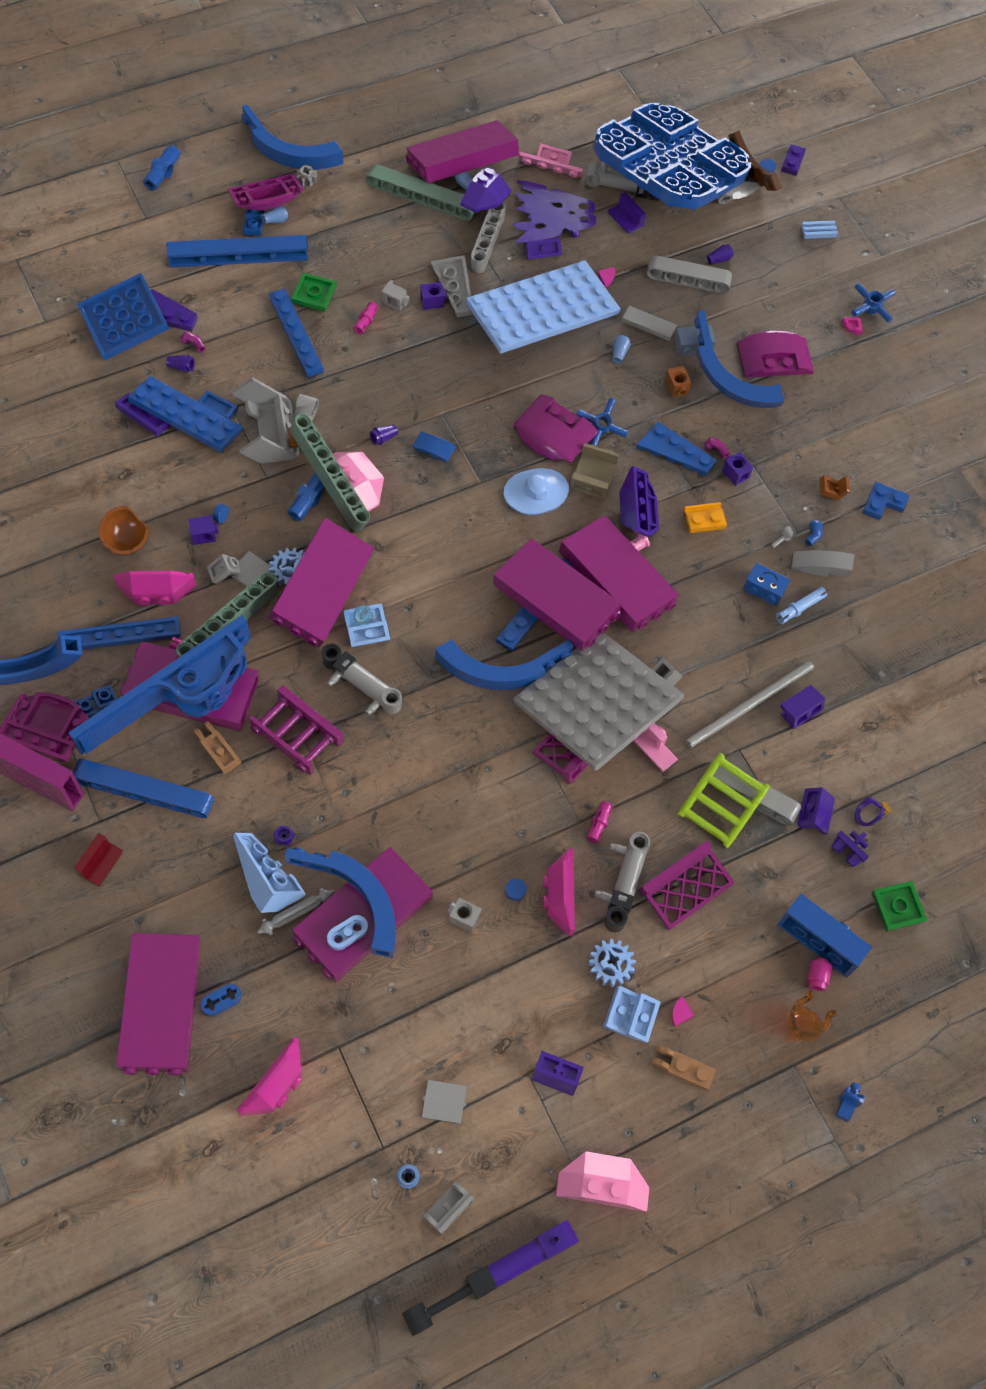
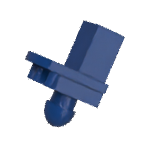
M853 1082L850 1087H847L839 1095L841 1102L835 1116L845 1122L850 1121L855 1107L857 1108L864 1103L865 1095L858 1094L861 1090L859 1083Z

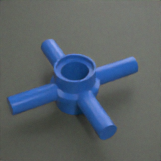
M857 283L854 288L865 300L863 305L852 310V315L856 317L863 312L868 314H876L878 312L887 323L891 322L893 317L882 306L883 301L895 295V290L890 289L883 294L879 291H871L869 293L860 283Z
M609 398L604 412L596 416L583 410H578L576 415L587 419L598 430V433L589 445L597 446L601 435L608 431L624 438L627 437L629 431L612 424L610 414L616 402L614 398ZM603 420L606 426H600L598 421Z

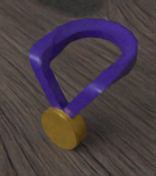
M868 797L857 806L855 819L861 826L869 827L879 821L884 816V813L888 815L892 810L886 802L879 803L873 798ZM870 803H873L880 808V812L872 821L866 823L860 817L861 810Z

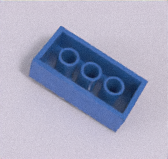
M803 894L797 897L777 924L817 956L827 959L828 963L846 978L859 967L872 948L871 945L853 933L848 925L837 921Z

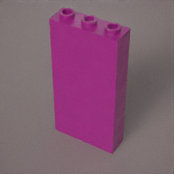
M498 120L406 147L407 163L427 183L519 155L518 139Z
M605 515L561 542L559 553L573 568L621 603L619 619L632 633L637 629L642 630L652 619L654 621L657 620L666 610L671 611L677 605L676 601L679 594Z
M324 518L269 613L268 618L274 624L287 628L291 634L304 638L308 644L320 647L327 638L375 548Z
M532 538L494 574V586L563 638L570 640L582 652L587 646L591 647L596 641V637L599 634H604L612 621L615 622L621 615V603Z
M141 642L140 647L135 650L134 663L128 668V678L126 683L122 684L120 694L122 696L175 661L177 659L176 650ZM246 668L242 676L239 675L231 688L232 692L222 707L211 711L205 716H187L177 706L169 702H162L152 710L204 723L208 721L212 725L241 732L259 682L258 670Z
M0 734V774L73 812L84 796L73 772Z
M391 847L366 866L379 880L390 899L396 930L433 898V891ZM348 882L292 929L294 935L292 939L299 948L304 947L308 951L307 956L314 964L317 962L322 967L321 972L328 980L332 978L337 982L372 952L371 947L375 924L371 909L362 894ZM355 915H360L367 920L368 932L358 941L343 950H334L328 945V932L335 926ZM356 925L353 930L360 931L361 927ZM336 937L334 941L340 943L343 939Z
M132 933L116 1065L123 1074L134 1075L136 1071H145L147 1075H159V1072H168V1075L180 1076L182 1072H188L201 949L199 935Z

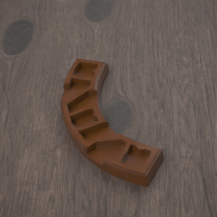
M740 130L729 134V140L741 147L750 157L748 160L751 163L749 176L756 183H759V186H765L766 190L777 191L782 189L777 173L763 169L752 157L744 143Z

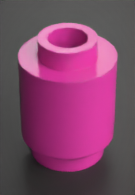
M817 957L810 962L807 979L810 989L826 991V987L829 986L832 965L828 963L827 959Z

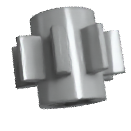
M305 165L300 170H297L296 177L299 183L301 182L302 187H311L313 183H317V171L313 170L311 166Z

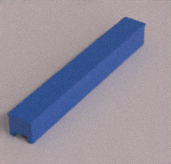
M307 235L166 242L170 268L308 260Z

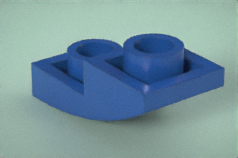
M246 209V220L243 228L244 235L261 236L263 228L261 215L264 214L265 210Z
M421 431L412 446L415 451L430 454L433 459L448 462L456 448L454 444L442 438Z
M108 685L91 691V696L73 702L82 708L86 716L88 715L91 718L116 701L117 697L112 686Z

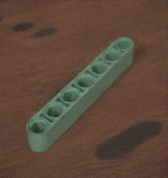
M374 164L365 177V182L372 188L463 220H471L475 213L460 206L464 194L433 183H427L424 180L378 164Z
M298 414L290 427L292 436L349 527L357 532L363 530L370 519L367 508L311 419L305 414Z
M267 572L259 576L176 647L177 659L241 615L246 620L253 616L276 596V575Z

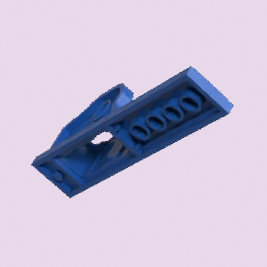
M241 615L70 731L69 735L81 755L84 753L88 754L162 702L174 704L183 714L190 717H202L213 710L221 708L231 694V688L239 675L242 676L248 666L243 646L249 642L251 637L245 617Z

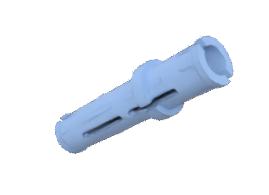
M819 587L799 601L790 603L786 609L776 614V618L781 616L777 621L780 624H784L791 618L800 616L801 612L826 598L827 593H824L826 590L823 587Z

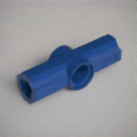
M167 146L159 158L153 159L151 170L143 179V184L149 190H157L164 178H169L172 175L173 166L181 156L176 146Z
M316 472L307 484H302L298 490L297 498L287 510V514L297 522L302 521L311 507H315L319 503L322 492L325 489Z

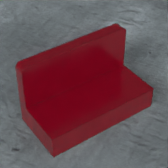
M98 833L74 869L79 876L100 886L123 851L109 843L106 836Z

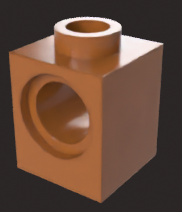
M680 366L667 369L664 381L671 397L688 394L691 381L685 367Z

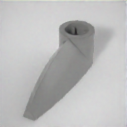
M744 181L739 186L718 197V202L720 204H727L733 199L746 197L759 189V183Z
M300 394L296 402L294 419L298 414H305L313 421L318 409L319 399Z

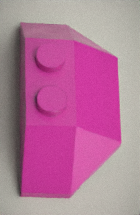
M128 571L114 574L117 588L132 602L142 606L149 604H175L196 586L193 573L186 574L178 571Z
M569 848L548 868L547 875H543V888H547V895L543 896V908H547V916L568 936H573L575 932L573 848Z
M295 1036L237 1108L236 1111L241 1117L274 1112L277 1107L281 1109L288 1100L287 1094L291 1089L296 1090L303 1080L301 1078L303 1074L299 1041Z

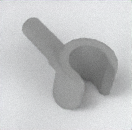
M790 526L781 530L782 536L771 544L772 548H775L781 542L792 539L793 531Z

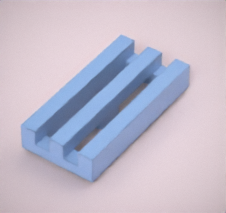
M835 220L802 222L801 224L804 239L837 238L838 231H836Z

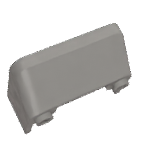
M253 377L231 391L232 395L245 401L246 412L257 419L259 437L239 449V453L261 464L293 460L299 456V447H290L288 428L291 427L294 421L291 401L287 396Z

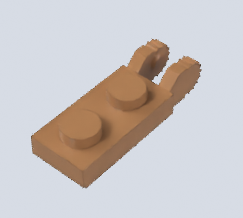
M207 721L204 723V726L211 735L205 738L198 728L194 729L193 732L203 748L225 775L240 765L241 761L218 730L216 731Z
M661 1045L657 1047L656 1051L661 1055L671 1058V1061L668 1064L660 1059L653 1058L652 1065L705 1091L709 1090L716 1072L715 1068L679 1052H673L671 1049Z

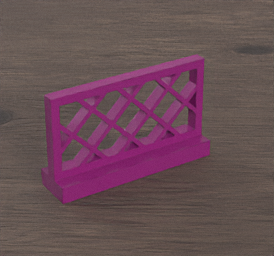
M549 734L533 750V754L564 777V781L571 784L588 765L574 753H570L568 748L567 754H555V747L565 745L561 742H554V736ZM553 747V755H544L541 751L543 748ZM568 758V764L564 768L556 764V759Z
M708 840L638 889L640 895L647 899L668 930L674 928L735 883L710 849L712 846ZM706 856L713 862L712 870L702 868V860ZM688 869L697 870L696 881L686 879V871ZM701 871L711 873L710 884L700 882ZM715 874L722 875L727 883L724 886L714 885ZM671 881L681 882L680 893L669 891ZM685 883L695 885L694 896L684 894ZM699 886L710 888L707 898L698 897ZM656 892L665 893L664 905L656 903L652 895ZM669 894L679 896L678 907L667 905ZM683 897L694 899L691 910L682 908ZM667 909L677 911V919L673 923H670L666 917Z

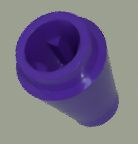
M723 244L707 255L708 263L712 265L729 261L734 256L731 246Z
M189 354L168 356L166 358V366L188 373L194 370L195 360Z
M394 424L375 427L369 433L370 439L374 445H382L395 435H398V429Z

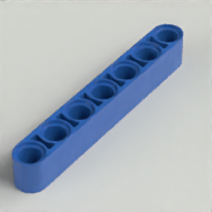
M78 759L73 771L79 785L199 818L208 817L214 801V796L203 791L85 759Z

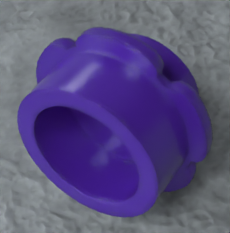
M288 826L278 827L274 832L275 842L278 845L284 844L285 846L291 844L292 839L295 837L294 831Z

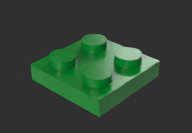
M303 272L291 298L292 303L326 312L337 287V281Z
M913 881L876 889L871 892L886 932L927 921Z

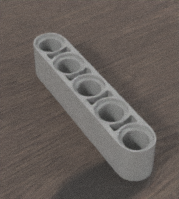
M504 201L499 207L489 209L471 253L470 268L474 273H482L486 269L505 220L506 204Z
M652 256L647 270L648 277L654 280L723 294L730 290L732 273L728 270L662 256Z
M721 766L713 775L749 801H752L758 792ZM770 787L756 810L784 825L792 826L801 810V805Z

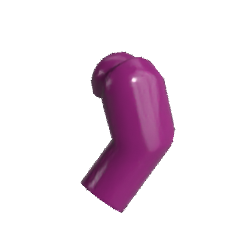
M187 331L180 337V340L185 344L192 342L198 352H203L206 349L198 335Z
M709 437L704 442L708 450L715 447L723 459L730 455L729 450L722 441Z

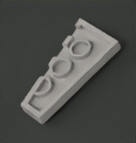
M465 255L431 261V266L439 282H441L442 288L446 289L447 298L457 318L474 315L466 304V299L471 297Z

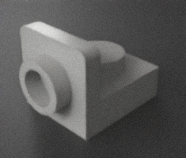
M224 554L207 566L212 583L216 584L220 583L230 574H241L236 558Z

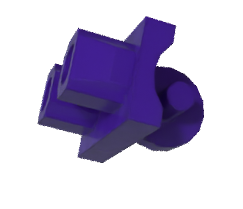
M841 830L831 847L839 854L848 847L852 853L845 860L854 868L862 861L865 862L869 857L858 846L860 844L864 849L868 847L869 844L863 840L867 834L863 832L859 836L853 830L850 833V836L855 840L853 842Z

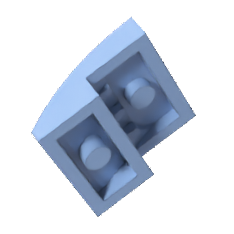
M382 603L343 611L351 648L390 640Z
M620 985L616 986L603 1027L631 1039L648 1043L661 1002L643 993L637 994Z

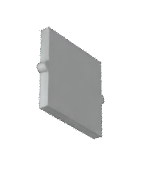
M248 551L241 560H237L241 574H230V576L247 587L262 574L270 573V565Z
M428 1080L426 1095L423 1097L422 1118L461 1124L463 1108L466 1107L464 1100L467 1086Z

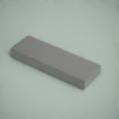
M632 306L628 307L622 318V322L667 341L671 340L677 328L676 324Z

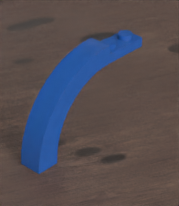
M248 104L242 106L243 114L241 118L243 123L249 126L253 144L269 159L284 166L297 169L307 165L311 166L313 170H319L343 164V151L335 140L315 146H301L284 142L265 129Z
M705 310L698 311L696 318H694V325L696 329H699L698 343L701 347H698L696 353L702 370L710 382L724 395L739 403L761 408L782 406L784 399L780 384L771 386L749 384L736 378L723 367L713 349Z
M60 635L54 643L38 652L22 657L0 660V685L40 679L69 667L83 655L81 637Z
M450 640L435 649V658L448 672L466 683L485 689L513 690L527 687L543 677L545 672L555 666L557 662L572 655L571 652L574 645L570 640H567L531 662L517 666L499 667L484 664L471 658L453 640Z
M287 848L285 854L286 863L338 876L349 882L362 894L371 909L375 924L371 947L372 954L393 959L396 941L395 917L390 899L379 880L361 863L342 853L331 850L330 857L326 858L327 856L321 853L310 854L301 848Z

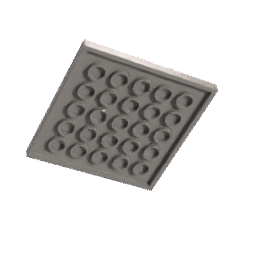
M604 633L602 635L599 634L591 647L587 646L583 652L578 648L571 652L572 655L549 669L543 677L534 681L515 696L513 701L596 772L683 700L684 694Z

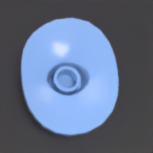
M536 468L520 472L510 478L504 486L503 496L506 503L515 511L525 515H539L553 511L564 503L569 492V484L559 472L552 469Z

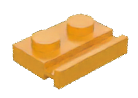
M721 502L684 507L689 533L726 529L727 523L721 508Z

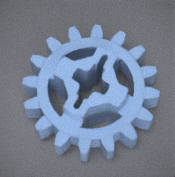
M286 548L284 553L281 550L278 551L279 556L273 555V561H270L269 569L270 573L276 575L279 586L283 583L286 585L303 555V550L297 553L296 548H293L292 551Z
M610 939L609 944L602 940L601 947L595 945V952L590 953L589 957L592 960H589L588 965L593 966L590 973L597 974L596 981L601 978L603 980L602 985L605 986L607 982H610L611 987H614L615 982H618L621 986L624 983L623 979L626 981L630 979L629 974H633L635 971L631 966L635 965L636 960L630 959L633 957L634 952H627L628 945L622 947L621 940L614 944L613 939ZM602 953L604 960L598 963V957ZM611 960V962H616L615 966L613 964H608V961ZM626 962L625 971L622 973L620 966Z

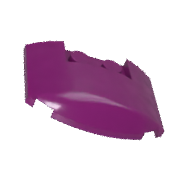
M288 174L227 190L237 207L261 211L278 208L289 203L303 191V187L294 174Z
M767 330L748 335L737 342L744 378L814 373L806 338L796 333L785 330Z
M540 394L514 423V428H517L519 437L530 449L554 461H557V459H567V463H572L583 450L584 443L588 444L598 433V430L587 419L577 416L555 402L554 398Z
M35 692V695L26 697L24 693L19 695L0 727V734L41 755L50 757L54 761L67 762L75 748L69 732L88 720L89 716H86L80 706L65 697L44 692Z

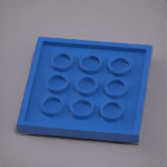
M142 273L77 304L104 361L170 329Z

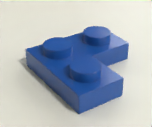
M875 481L863 514L880 520L885 507L903 513L910 495Z

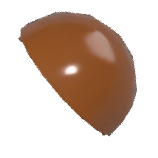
M119 506L108 511L101 519L98 529L103 545L111 552L120 555L134 554L141 550L148 541L150 533L149 527L128 506Z

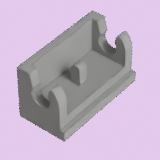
M454 1182L442 1197L423 1215V1218L441 1236L473 1202L474 1198L458 1182Z

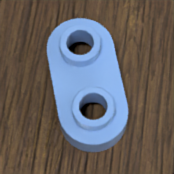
M355 915L335 926L328 932V945L334 950H343L358 941L368 932L367 920L360 915ZM359 925L361 930L354 931V926ZM336 937L343 939L340 943L334 941Z

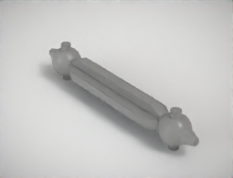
M320 888L318 896H311L274 916L271 921L263 919L261 927L257 930L258 934L265 933L271 936L274 928H280L317 908L321 902L328 900L335 891Z

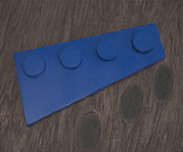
M659 421L636 446L639 450L645 449L654 456L658 457L660 455L667 458L669 462L680 463L684 465V468L704 476L717 463L715 458Z

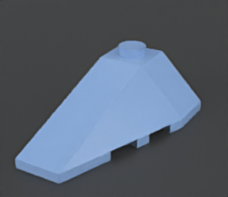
M235 833L233 835L251 898L261 913L278 912L305 896V892L297 879L292 874L287 875L281 869L282 864L278 860L274 861L267 855L268 850L252 833Z

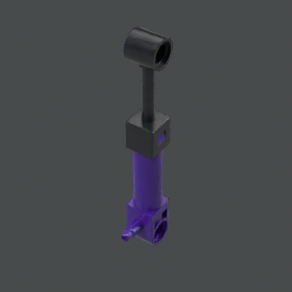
M566 1220L529 1243L468 1275L465 1278L467 1286L426 1308L424 1303L421 1302L403 1312L402 1316L412 1337L434 1325L431 1317L473 1294L475 1300H478L541 1262L547 1261L578 1243L579 1240L570 1222Z

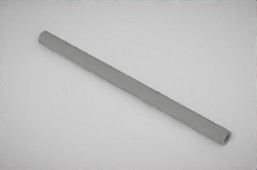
M807 661L686 739V744L689 748H693L814 669L813 664Z

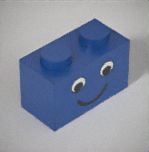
M756 562L743 589L749 594L756 595L767 603L777 606L791 579Z

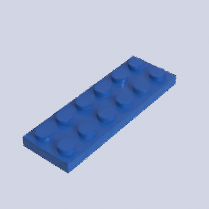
M149 376L128 395V402L220 453L242 432L241 425L152 376Z

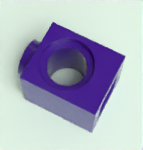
M441 282L420 285V298L423 310L444 307L447 293L446 289L442 288Z
M741 452L730 455L725 459L722 471L735 486L750 478L753 466Z
M211 515L188 519L193 545L216 542L215 534H219L217 522L213 523Z

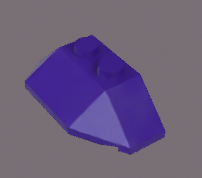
M484 167L471 180L460 206L475 213L480 212V210L496 208L511 194L512 190L500 174L494 172L491 168Z
M632 466L619 491L621 524L634 532L651 537L659 529L657 496L648 479V473Z

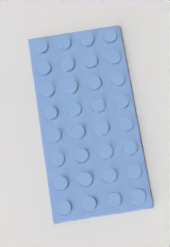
M586 260L466 299V304L500 354L617 315L621 310Z

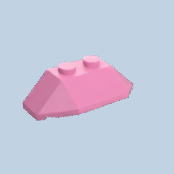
M363 452L334 453L333 456L368 512L378 507L384 482L382 474Z
M586 1151L559 1172L556 1196L647 1212L649 1186L631 1159Z

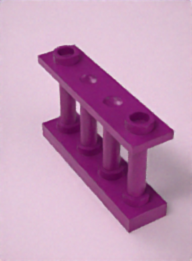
M282 685L277 690L278 702L259 721L252 715L249 717L250 728L256 735L261 734L293 760L300 771H306L312 775L313 765L311 762L329 743H334L339 747L344 741L343 733ZM284 707H290L293 710V714L274 733L266 727ZM299 719H305L308 722V726L290 745L280 739ZM314 731L321 732L324 738L305 757L295 751Z

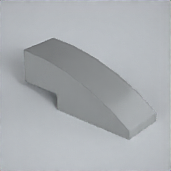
M822 550L797 551L793 553L791 570L827 578L829 574L848 578L853 569L855 554Z

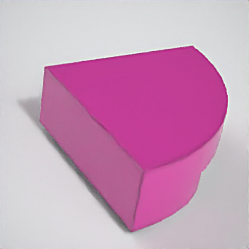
M614 267L598 271V277L605 288L610 286L614 280Z
M843 317L842 324L847 331L855 335L862 334L860 318Z
M681 997L673 1007L672 1022L674 1027L694 1016L684 997Z

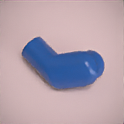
M812 520L809 523L812 534L805 539V543L808 546H812L823 536V525L819 520Z

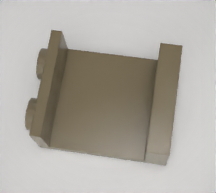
M584 443L581 458L571 478L570 489L605 499L620 454Z

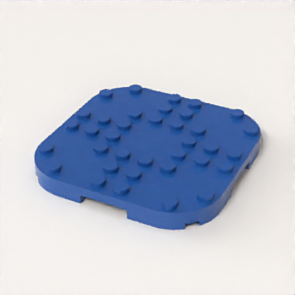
M659 103L644 104L634 109L630 117L620 122L613 119L601 125L597 130L593 144L594 151L599 160L624 175L626 179L633 181L640 188L645 189L663 201L667 206L696 210L742 184L746 180L751 168V163L748 162L750 157L741 147L725 137L717 140L697 127L699 120L682 109L672 105H659Z

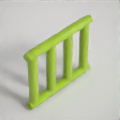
M719 753L677 814L683 818L685 816L722 841V845L728 849L767 794L770 786L765 783L762 785L725 760V756ZM719 766L758 791L752 801H749L713 776ZM710 783L744 806L746 809L740 818L701 793L705 786ZM696 799L734 825L728 835L690 810Z

